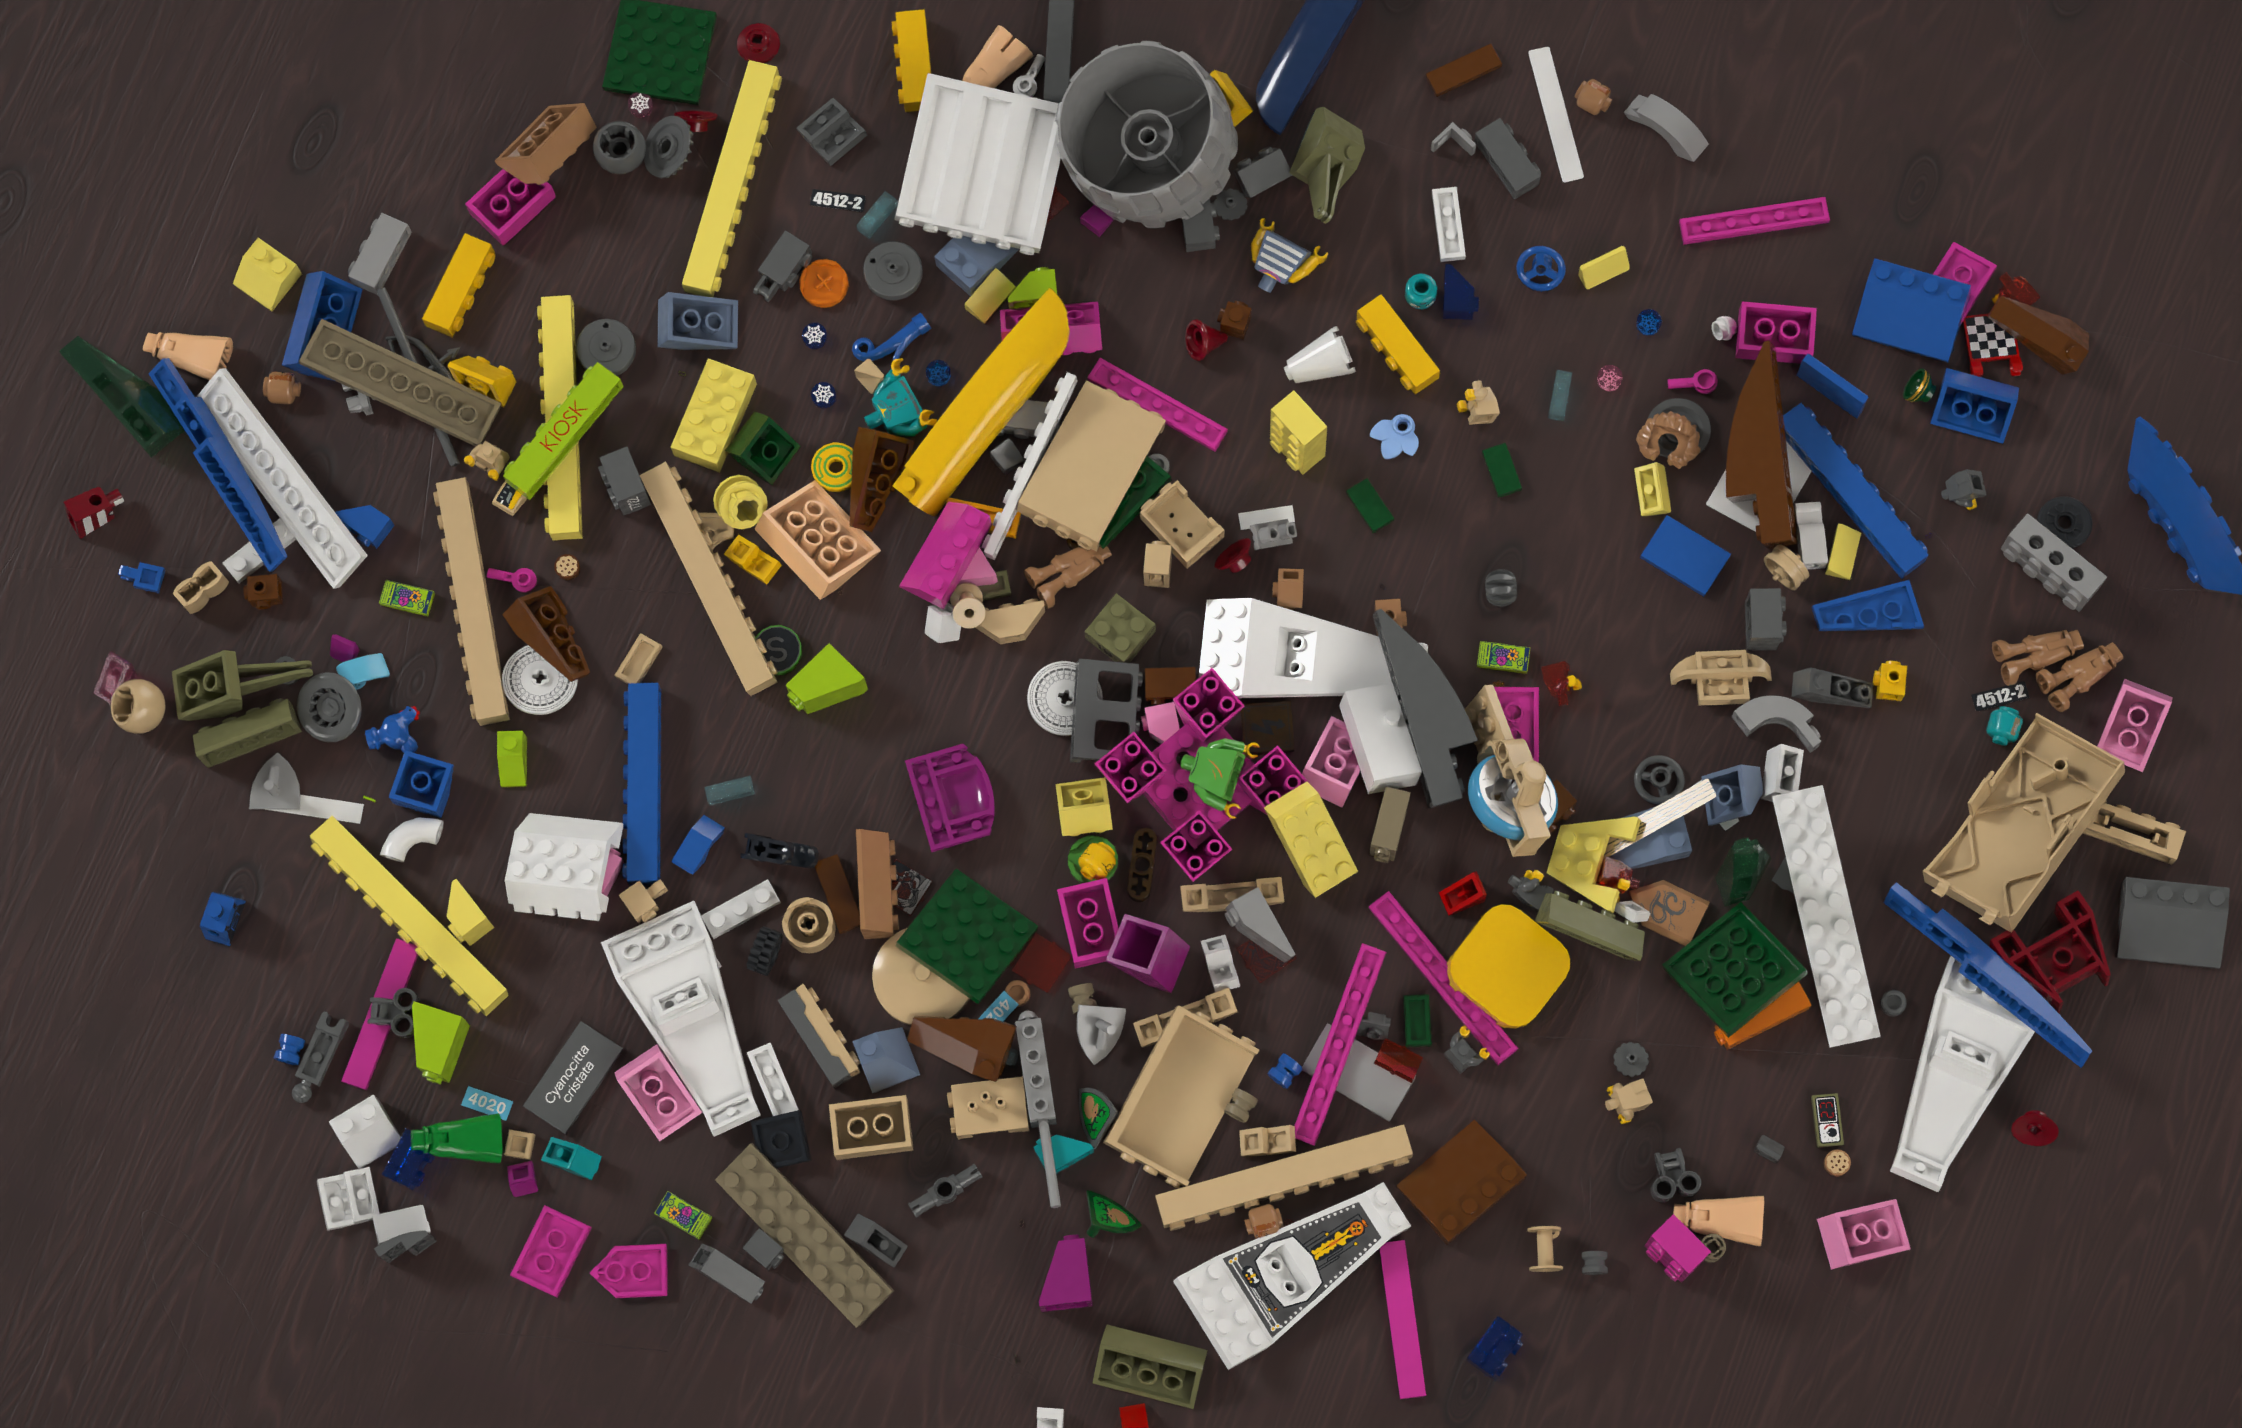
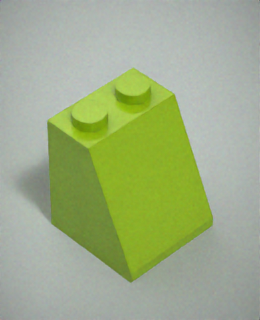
M830 643L786 684L789 702L796 710L800 712L803 709L807 714L864 694L868 690L865 678Z
M413 1001L412 1014L416 1066L422 1072V1076L427 1078L426 1080L441 1085L442 1081L450 1083L470 1025L462 1016Z

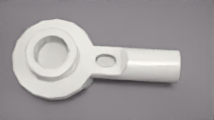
M1037 54L1028 73L1016 78L1013 83L1014 93L1028 97L1034 96L1037 91L1035 78L1046 59L1044 56Z

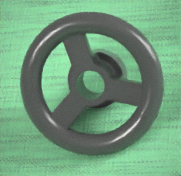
M1656 755L1646 758L1639 764L1635 771L1634 784L1638 794L1644 800L1660 805L1682 793L1685 777L1682 768L1675 760L1667 756ZM1654 763L1668 765L1666 768L1662 766L1656 767L1651 773L1644 771L1649 765ZM1675 771L1677 785L1674 791L1668 795L1666 786L1671 780V774ZM1660 775L1664 778V781L1658 782L1655 777ZM1642 780L1649 781L1657 787L1660 797L1647 793L1642 785Z

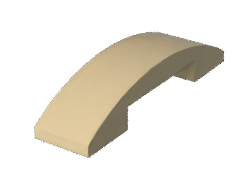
M1282 877L1262 878L1252 882L1206 886V884L1180 886L1183 912L1226 911L1225 908L1231 901L1259 887L1269 906L1284 903Z
M1230 988L1207 995L1202 1000L1183 1006L1184 1009L1195 1015L1198 1011L1210 1017L1209 1022L1212 1024L1238 1012ZM1174 1010L1161 1015L1156 1014L1133 1023L1142 1048L1156 1044Z

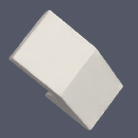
M1226 935L1202 940L1201 945L1215 992L1226 988L1234 989L1240 987Z

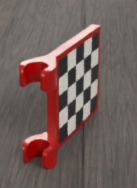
M1988 314L1966 316L1963 321V328L1970 362V374L1982 377L1983 367L1981 362L2009 360L2011 376H2020L2023 365L2019 355L2017 339L1987 317Z

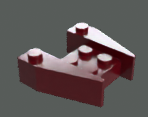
M2079 890L2056 902L2054 914L2063 925V928L2028 948H2026L2015 930L2012 933L2007 930L1990 940L1989 945L2058 1013L2061 1012L2063 1004L2058 994L2095 973L2102 984L2107 986L2111 975L2093 910Z

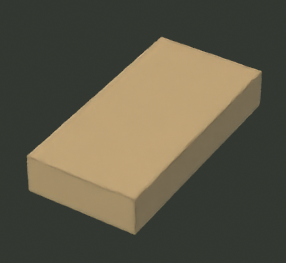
M640 633L617 670L615 677L626 684L641 683L663 648L662 645Z

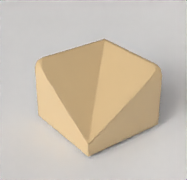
M870 359L865 360L854 370L856 378L871 394H874L878 385L885 377Z

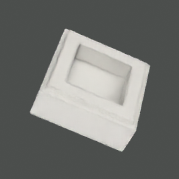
M1633 901L1619 902L1614 910L1633 923L1648 921L1651 914Z

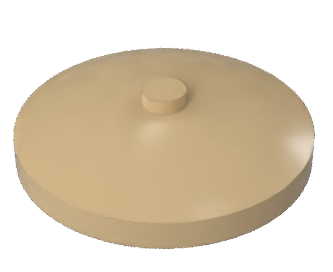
M907 928L890 937L879 950L872 972L874 990L885 1011L896 1020L910 1026L914 1016L954 1018L966 1006L970 998L896 947V942Z

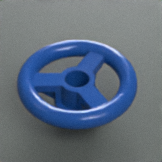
M1534 246L1525 250L1520 255L1516 270L1519 279L1528 288L1536 291H1548L1557 287L1562 282L1566 267L1563 258L1554 249L1546 246ZM1536 254L1533 258L1532 269L1524 272L1526 259ZM1552 258L1556 261L1558 265V272L1554 271L1551 268L1553 263ZM1537 275H1546L1553 280L1549 283L1539 284L1530 279Z

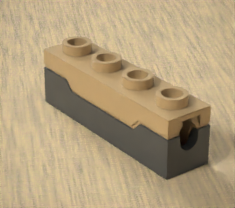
M802 984L796 990L794 989L780 998L778 1002L835 1089L859 1074L860 1071L857 1066L861 1063L853 1051L848 1053L844 1047L847 1041L841 1031L837 1030L835 1032L831 1027L830 1023L833 1022V1019L826 1008L821 1011L816 1004L820 999L811 987L807 990L805 985Z

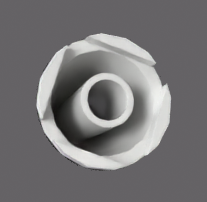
M1337 326L1328 330L1287 360V366L1284 367L1289 381L1294 379L1295 383H1301L1356 372L1355 367H1349L1348 363L1353 361L1343 336L1337 337L1335 333L1339 331Z

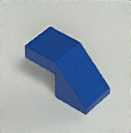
M703 815L687 834L673 857L672 863L693 875L706 861L710 847L723 835L725 827Z

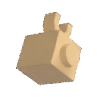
M661 879L648 889H645L642 883L638 881L619 894V897L638 924L656 917V912L660 909L654 902V899L666 893L668 889Z

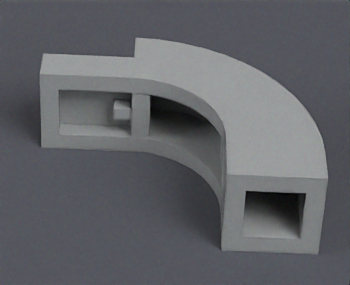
M1653 94L1648 98L1638 95L1624 111L1628 119L1644 124L1658 132L1670 144L1678 157L1694 162L1709 145L1703 134L1689 118L1673 105Z
M1782 696L1758 697L1746 702L1733 712V720L1746 736H1749L1763 725L1778 723L1790 728L1810 753L1818 748L1821 743L1819 739L1821 736L1818 730L1813 725H1808L1814 715L1806 707L1792 699Z

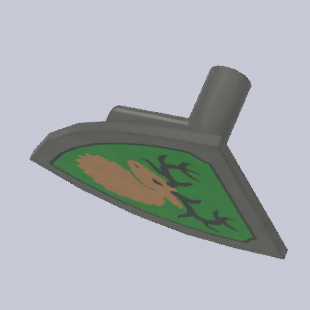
M1093 1088L1079 1089L1080 1119L1088 1141L1096 1149L1111 1123H1114L1119 1113H1117L1109 1098L1101 1091Z

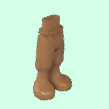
M1080 546L1062 555H1056L1051 560L1050 565L1046 567H1028L1023 572L1031 587L1034 589L1038 587V597L1040 601H1044L1045 608L1049 609L1055 605V595L1064 586L1067 588L1076 586L1079 581L1091 574L1100 565H1103V560L1112 556L1107 546L1104 549L1099 546L1097 552ZM1062 573L1055 580L1041 585L1050 576Z
M2062 630L2037 636L2028 635L2022 640V643L2009 644L2003 640L1992 643L1993 654L1998 662L2009 660L2022 653L2031 654L2026 658L2002 664L2001 675L2007 686L2016 684L2019 675L2028 668L2042 670L2045 666L2075 654V651L2084 648L2078 630L2071 632Z
M2113 642L2105 647L2101 645L2073 660H2066L2061 667V671L2052 674L2046 669L2038 671L2036 673V680L2043 694H2047L2062 682L2073 679L2069 685L2054 691L2048 696L2050 704L2059 712H2063L2070 707V697L2075 693L2088 692L2092 685L2116 668V663L2123 659V655Z

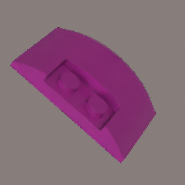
M964 744L905 760L931 852L989 836L992 831L991 827L995 816L992 786L982 763L977 756L974 757L966 751L968 747Z

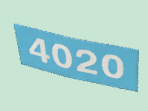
M1003 991L979 1019L994 1018L1004 1021L1019 1004Z
M468 1086L461 1105L488 1115L499 1113L501 1119L506 1121L513 1101Z

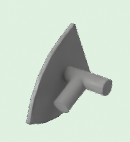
M278 752L258 772L252 784L249 809H300V785L296 773L289 762Z
M1078 1005L1077 1035L1084 1054L1093 1065L1106 1057L1116 1045L1123 1029L1126 1008Z

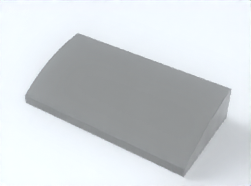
M1328 1023L1302 1066V1071L1312 1077L1332 1026ZM1355 1039L1336 1091L1390 1122L1416 1079V1075Z

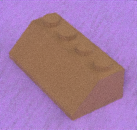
M585 103L548 106L495 162L499 167L523 183L541 185L550 179L549 176L555 170L563 166V162L577 151L581 143L590 138V134L597 127Z
M856 829L860 930L864 939L890 938L894 936V930H899L898 915H894L893 905H898L897 890L892 888V880H897L896 865H891V856L896 855L895 840H890L889 833Z

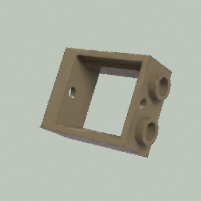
M1386 786L1369 855L1374 856V860L1388 863L1389 860L1394 861L1409 805L1410 792Z

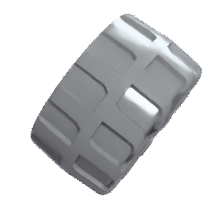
M1141 41V43L1122 46L1115 45L1101 51L1100 55L1084 67H1080L1070 79L1071 83L1064 94L1062 102L1058 104L1055 121L1058 125L1059 136L1058 152L1078 189L1089 201L1099 207L1109 217L1121 223L1130 220L1140 222L1147 228L1165 227L1167 221L1178 218L1187 220L1204 210L1203 204L1212 195H1217L1224 189L1231 176L1228 170L1230 161L1236 156L1238 150L1237 131L1233 125L1231 110L1222 90L1211 75L1184 51L1177 52L1155 41ZM1151 136H1155L1150 143H1145Z

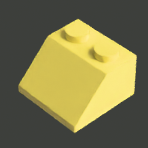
M257 238L242 257L233 285L272 312L302 273L297 264L260 238Z
M1106 778L1056 784L1062 836H1078L1084 833H1102L1106 830H1113Z
M457 879L453 880L447 911V918L451 922L448 928L460 943L466 941L471 946L491 931L494 926Z

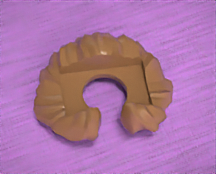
M1671 411L1669 413H1657L1653 419H1647L1645 425L1642 426V429L1637 434L1636 441L1640 452L1645 458L1652 461L1656 460L1660 455L1659 438L1664 434L1674 435L1678 440V446L1668 455L1667 463L1669 466L1674 465L1678 469H1681L1682 466H1686L1689 461L1695 459L1701 450L1699 448L1700 434L1696 431V425H1692L1685 415L1681 416Z

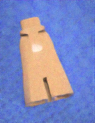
M998 25L974 62L965 72L962 81L995 89L1003 80L1029 61L1033 54L1020 40L1014 39L1010 32Z
M161 332L158 334L148 333L143 345V351L152 353L153 357L160 360L169 358L175 367L211 380L219 369L227 367L224 362L228 363L233 351V341L229 337L199 336L182 333L163 334Z
M1764 1196L1702 1199L1691 1202V1205L1690 1202H1686V1205L1674 1204L1673 1214L1687 1228L1703 1235L1717 1234L1725 1239L1761 1247Z

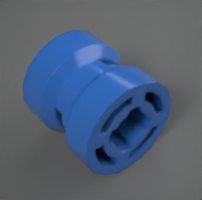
M281 1034L279 1038L281 1049L275 1051L274 1059L298 1066L300 1056L297 1052L299 1053L304 1048L305 1040L296 1036Z
M1283 1053L1278 1059L1279 1063L1277 1066L1272 1067L1267 1074L1281 1087L1288 1089L1292 1084L1293 1077L1299 1075L1303 1068L1294 1059Z

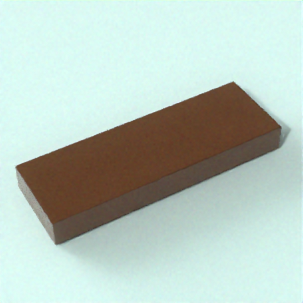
M1490 43L1426 73V79L1434 94L1438 97L1502 67V62Z
M835 854L819 860L815 868L839 933L842 934L860 927V913L838 855Z

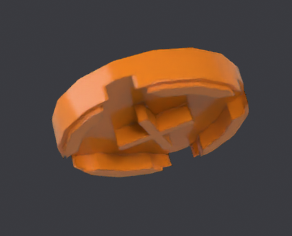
M829 259L815 260L808 267H805L799 279L800 291L804 299L811 305L820 308L832 307L840 303L846 296L849 288L848 276L845 270L836 261Z

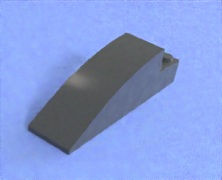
M1382 609L1376 610L1373 614V619L1391 681L1422 770L1420 781L1428 809L1458 801L1463 798L1462 794L1465 792L1462 779H1457L1455 768H1458L1455 754H1450L1449 750L1467 746L1478 741L1469 717L1456 692L1427 651Z

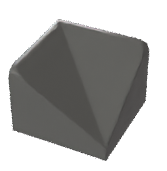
M1007 438L989 452L990 458L1005 476L1025 461L1010 438Z

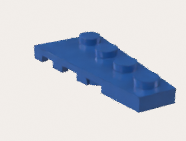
M1910 580L1812 606L1819 631L1924 628Z

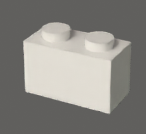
M1780 744L1767 751L1761 799L1773 802L1772 796L1799 790L1804 750Z

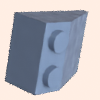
M962 236L961 239L952 238L934 257L936 266L969 296H972L995 268L1000 270L1019 249L1010 247L1009 250L1000 249L995 246L996 243L986 241V244L972 242L970 237Z
M672 292L666 293L658 299V347L678 350L737 349L738 300Z
M1647 809L1622 818L1639 817L1640 815L1648 812L1651 809ZM1684 816L1611 855L1615 873L1689 857L1692 848Z

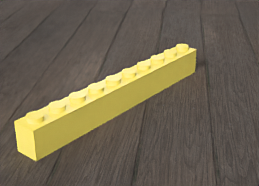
M751 60L748 62L683 278L682 286L684 292L714 297L715 291L719 292L722 282L720 273L722 269H726L728 263V255H726L728 246L732 247L734 243V226L739 224L741 220L742 210H740L742 201L745 202L747 199L749 188L746 186L748 179L752 180L754 176V159L759 157L761 153L762 143H760L762 134L765 135L767 132L768 120L766 119L768 112L772 113L774 109V92L779 90L782 77L779 76L776 66Z
M571 295L541 297V306H537L538 320H542V329H538L539 344H543V352H539L540 367L544 368V376H540V389L544 391L545 399H541L540 405L541 413L545 414V424L552 417L551 414L554 408L559 404L562 405L568 398L569 390L574 385H577L574 302ZM578 441L544 483V485H548V494H544V507L549 511V518H545V531L550 534L552 540L583 539Z
M333 816L328 818L310 835L313 843L311 848L320 857L325 855L330 860L328 865L337 874L342 872L347 877L345 882L355 892L359 889L365 895L363 900L372 909L377 907L382 912L380 917L389 926L394 924L400 930L397 932L398 935L407 944L410 941L417 946L415 952L424 961L429 959L434 964L433 970L442 979L446 976L452 982L450 987L459 996L464 994L470 1000L467 1002L468 1005L477 1014L481 1011L487 1016L508 997L507 989Z

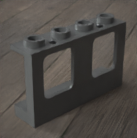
M1079 659L1077 661L1070 762L1080 763L1081 760L1098 761L1111 751L1095 748L1096 721L1127 723L1128 736L1132 732H1135L1137 736L1139 735L1140 721H1136V711H1140L1141 696H1137L1138 687L1142 686L1143 673L1139 672V664ZM1100 672L1130 674V702L1100 700L1097 697L1098 674Z

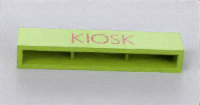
M598 362L593 367L590 366L583 374V380L579 385H574L569 390L568 398L564 403L554 408L550 420L546 424L540 425L536 431V437L531 443L527 442L520 450L521 455L516 461H511L506 466L505 474L503 475L506 483L530 500L624 387L621 379Z

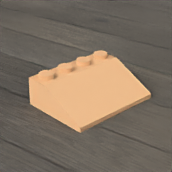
M815 480L763 512L759 523L755 527L757 533L820 600L841 587L881 551L863 530L849 527L850 516Z

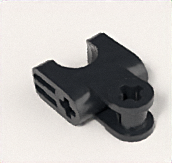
M750 833L744 834V837L748 839L745 853H741L740 858L809 869L814 868L818 862L819 852L815 846L771 839L772 837Z

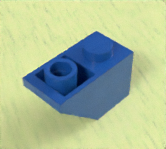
M371 505L335 512L349 532L351 531L357 535L356 540L365 547L372 545L377 549L394 527L389 517Z

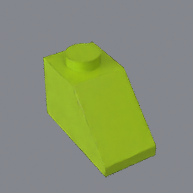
M1040 267L1035 269V271H1030L1008 297L1009 309L1032 307L1049 288L1057 293L1055 269Z
M497 731V760L500 786L526 787V735L523 731Z

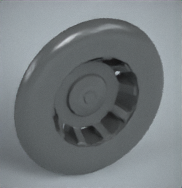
M325 672L311 677L303 685L297 698V714L301 725L312 737L323 742H338L350 736L358 726L362 710L361 700L356 688L348 679L336 673Z

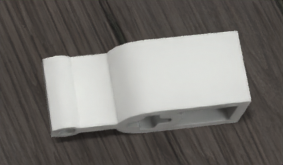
M1795 503L1800 560L1807 569L1826 568L1828 556L1825 529L1822 523L1821 503Z

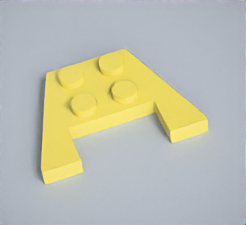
M1627 817L1561 825L1547 874L1606 911L1614 913L1620 892L1614 888L1596 885V881L1609 838L1614 837L1635 842L1641 820L1638 817Z

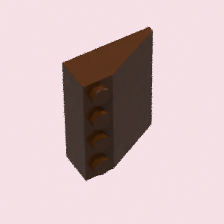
M1473 1120L1396 1185V1187L1443 1242L1448 1245L1525 1180L1527 1174Z

